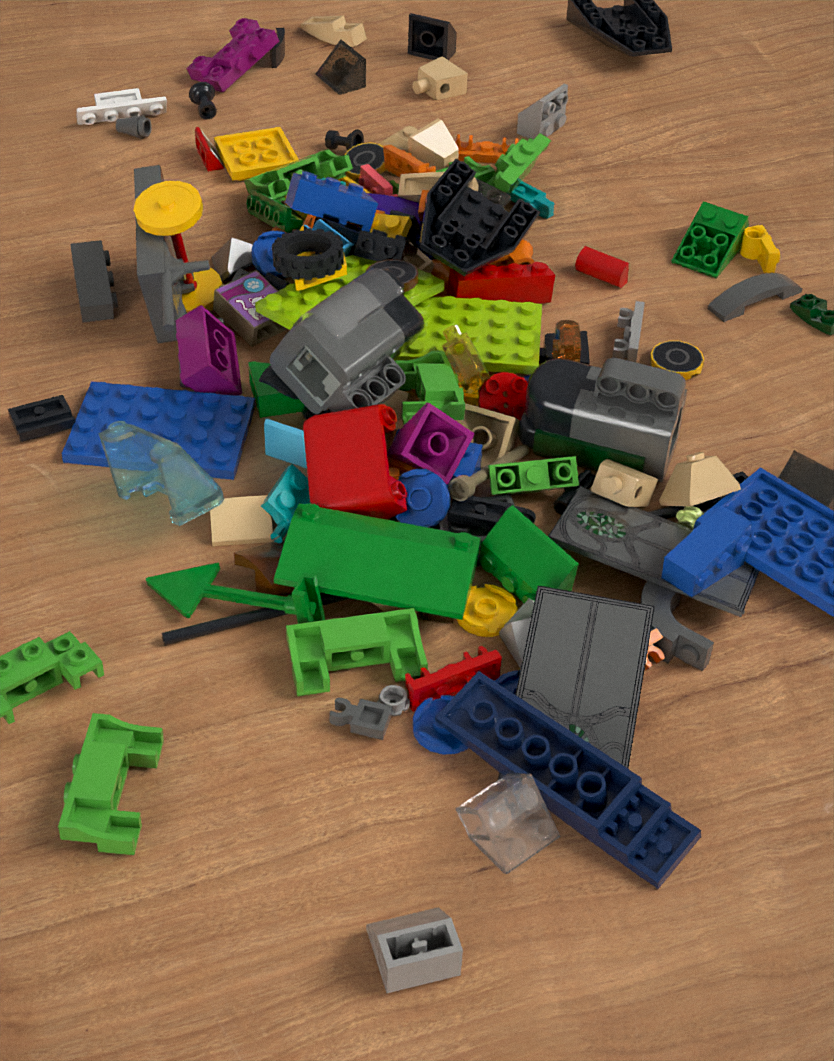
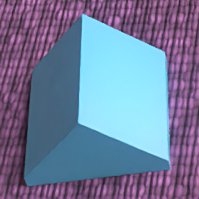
M266 418L264 423L265 455L307 468L304 431Z

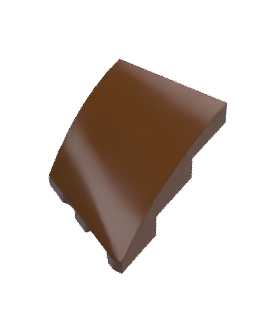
M284 540L281 543L271 542L234 552L235 565L255 570L256 592L287 597L295 589V587L274 583V576L284 546Z

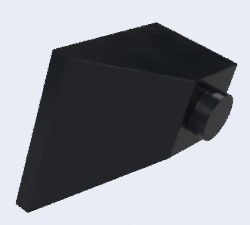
M410 13L408 54L431 60L444 57L449 61L456 53L457 32L452 24L448 21Z

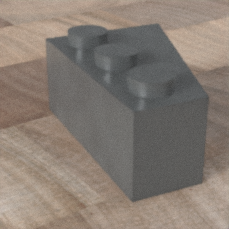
M102 240L70 244L82 323L114 319L113 308H118L116 292H111L110 287H114L113 272L107 271L106 267L111 266L109 250H103Z

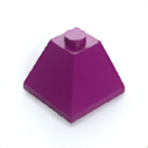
M426 403L399 430L387 452V456L417 469L432 471L439 475L448 485L474 433L432 404Z

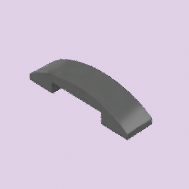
M760 274L728 288L708 304V310L723 322L744 315L745 306L774 295L784 300L802 293L803 288L783 274Z

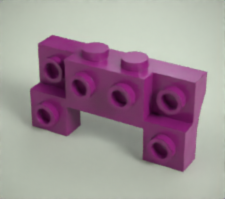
M239 19L229 30L233 39L212 58L206 56L196 57L193 63L186 68L191 79L210 83L216 91L224 92L279 42L275 30L260 28L257 20Z

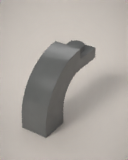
M647 581L642 591L640 604L655 606L651 631L657 628L663 636L653 646L663 651L665 656L663 661L667 664L675 656L686 664L703 671L709 664L714 642L686 628L674 618L672 613L679 606L682 594Z

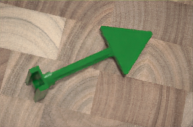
M219 563L146 578L147 585L185 618H190L202 598L206 597L283 610L286 614L296 615L298 624L326 620L316 574L304 572L292 594L287 597L211 585L221 569Z

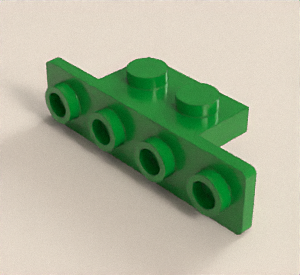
M250 189V195H248L246 200L248 213L269 224V226H276L287 233H292L293 229L300 230L303 220L291 214L292 209L257 189Z

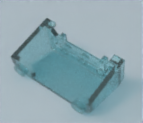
M125 421L114 422L108 426V429L98 433L119 497L127 500L131 498L130 493L135 491H142L144 497L160 491L168 495L172 508L169 511L172 523L178 526L223 503L224 495L221 486L179 444L132 424H126Z

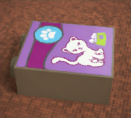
M257 270L215 289L213 309L251 347L287 330L284 326L256 312L255 302L265 298L268 294L278 291Z

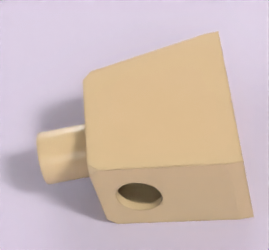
M439 57L419 67L418 80L413 82V90L416 94L426 93L434 100L467 93L468 73L444 57Z
M606 459L599 466L591 491L624 506L647 507L658 479L618 462ZM640 487V492L637 496L635 495L637 489Z

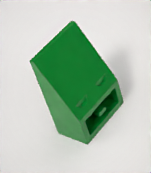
M703 201L671 263L718 278L741 249L744 230L749 227L748 216Z

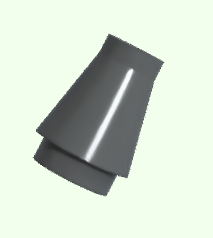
M143 115L124 119L119 118L116 121L117 132L141 139L148 137L151 133V121Z

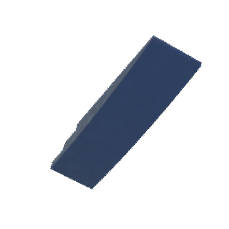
M480 671L471 678L435 717L437 723L525 793L657 889L662 886L701 838V830L673 812L671 803L642 785V778Z

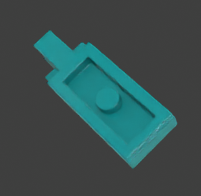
M523 181L519 183L511 194L508 192L501 195L514 203L520 199L531 204L540 212L538 216L548 219L554 215L555 203L546 198V193Z

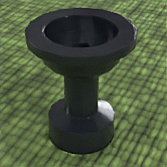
M207 82L194 84L189 90V98L191 102L199 105L198 112L200 117L206 120L215 117L217 109L211 101L215 96V89Z
M359 129L354 130L347 137L340 136L339 132L335 130H329L325 136V145L329 149H336L340 145L346 146L348 151L353 146L364 143V135Z

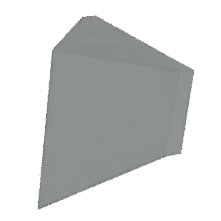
M231 238L211 257L214 269L220 275L222 282L234 276L239 268L244 270L253 265L251 261L253 244Z

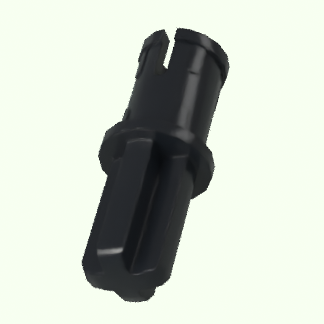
M585 470L578 476L579 486L564 488L562 495L554 501V509L558 514H563L580 486L589 489L593 485L596 476L591 473V470Z

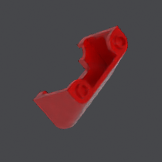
M382 403L314 415L304 421L303 430L311 504H316L322 508L385 520L407 511L406 488L401 481H397L389 473L384 432L390 433L394 431L397 422L396 413L391 407Z

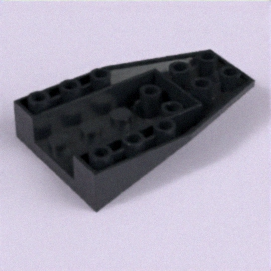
M568 0L566 20L604 45L632 57L672 52L668 17L654 0H624L623 6L614 5L611 8L597 7L592 0Z
M455 159L426 196L419 248L461 275L466 276L512 253L528 234L540 212L531 204L518 199L510 212L506 211L501 205L495 204L484 197L479 191L469 187L476 171L471 169L466 163Z

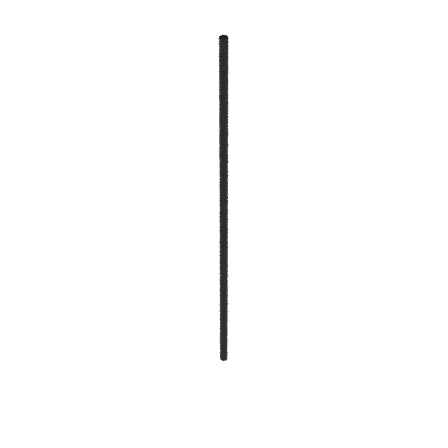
M726 495L694 506L700 510L709 509ZM669 506L649 511V513L670 519L676 517L677 512L683 510L686 506ZM480 554L478 555L477 567L481 566L479 563ZM320 593L323 606L352 599ZM264 607L161 633L164 645H169L288 614L283 610Z

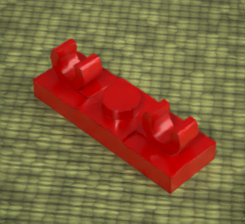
M479 646L477 657L472 658L466 651L463 652L462 661L448 664L432 674L424 667L420 668V678L416 680L409 673L405 674V687L408 690V699L410 700L409 707L414 712L426 699L432 697L433 700L441 699V695L455 696L478 671L495 681L500 677L502 656L496 649L488 652L485 647Z

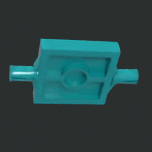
M293 464L284 470L261 504V507L272 516L277 524V527L270 535L272 540L276 538L274 540L276 543H281L287 534L298 504L310 503L308 478Z

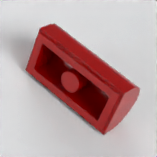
M584 246L580 251L575 263L576 271L622 288L628 282V262Z

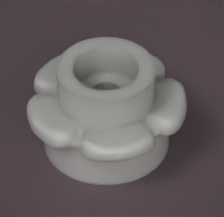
M389 685L383 688L377 703L393 706L392 716L401 715L402 711H407L410 706V700L407 698L406 691L397 685Z

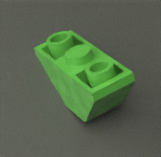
M576 456L488 465L491 495L526 494L579 486Z

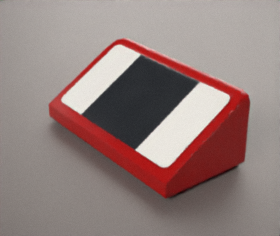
M195 127L196 149L206 170L209 172L224 169L213 144L199 127Z

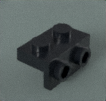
M373 229V232L370 233L360 230L354 255L376 262L395 259L403 260L404 255L415 258L418 247L410 244L411 239L396 235L395 238L387 237L388 233Z

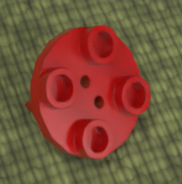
M501 372L493 374L483 382L479 389L478 405L480 408L520 420L525 409L528 383L525 378L514 373Z

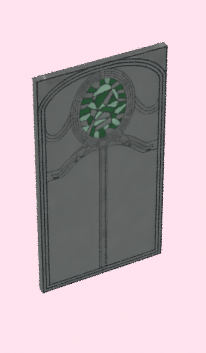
M581 486L576 490L575 495L551 533L548 534V537L560 547L739 617L745 613V606L759 574V570L744 561V565L691 597L661 577L664 557L694 529L636 507L624 506Z
M538 586L515 695L626 768H629L655 606ZM499 772L498 783L516 786Z

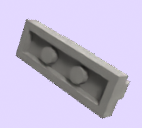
M636 301L634 311L628 308H620L617 326L625 328L623 339H615L612 358H627L628 361L636 362L645 302Z

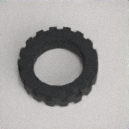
M311 228L304 229V231H299V229L293 230L290 234H282V237L276 238L275 243L272 244L273 266L284 277L291 276L292 279L296 280L300 278L312 280V278L316 277L321 279L325 278L327 274L329 276L333 275L335 270L339 271L344 264L343 241L340 236L334 235L331 231L324 232L323 229L312 230ZM309 251H310V252H320V253H321V254H319V255H314V256H297V255H295V254H298V253H301V252H309Z

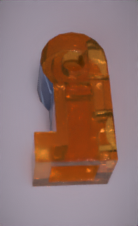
M572 320L557 322L555 326V339H553L552 359H568L580 362L581 338L579 324Z

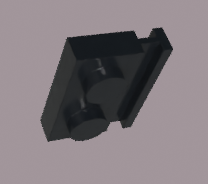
M63 395L8 409L9 418L16 433L19 435L20 442L72 429L74 423H76L75 417L72 416L71 409Z

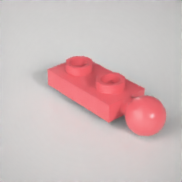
M369 164L360 166L359 185L372 194L398 197V194H393V186Z

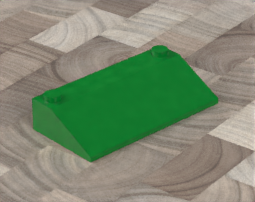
M299 503L290 522L274 576V583L296 587L304 572L316 574L321 593L403 609L414 608L415 611L462 620L476 572L481 538L465 532L454 533L322 508L316 504Z

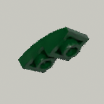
M805 294L790 303L792 311L807 324L828 335L834 334V310H827V300L817 298L813 294Z

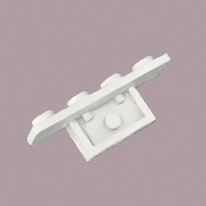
M139 88L94 94L96 106L77 108L76 118L78 125H91L96 122H113L119 118L124 119L140 115L158 116L167 112V99L165 96L141 99Z

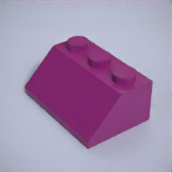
M202 305L175 320L176 339L179 350L178 359L181 369L180 379L182 383L195 392L233 396L242 394L235 333Z

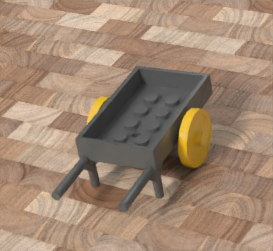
M160 165L135 168L134 213L136 221L137 277L157 343L177 341L175 320L200 305L209 312L213 310L214 291L223 284L220 275L209 266L208 260L188 262L181 233L193 227L202 216L203 204L199 191L191 184L185 182L164 181ZM217 318L224 324L223 318ZM179 361V376H180L181 369H180V361ZM180 379V386L182 388H188L182 383Z

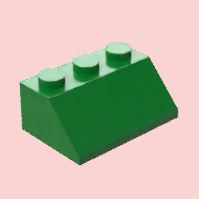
M513 505L505 511L483 540L479 556V563L482 568L495 576L502 583L503 587L519 598L523 604L529 598L535 602L538 586L572 591L579 564Z

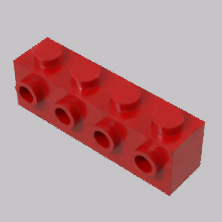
M533 262L529 265L511 263L508 266L486 265L466 276L450 269L447 296L465 299L480 298L493 301L506 300L508 302L521 303L533 302L535 304L551 303L555 274L543 262Z

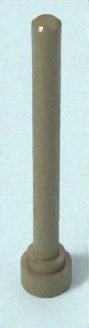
M520 445L489 465L514 463L529 453V448L527 445ZM488 465L471 476L459 475L451 480L448 485L451 497L461 502L473 496L475 487L489 479Z

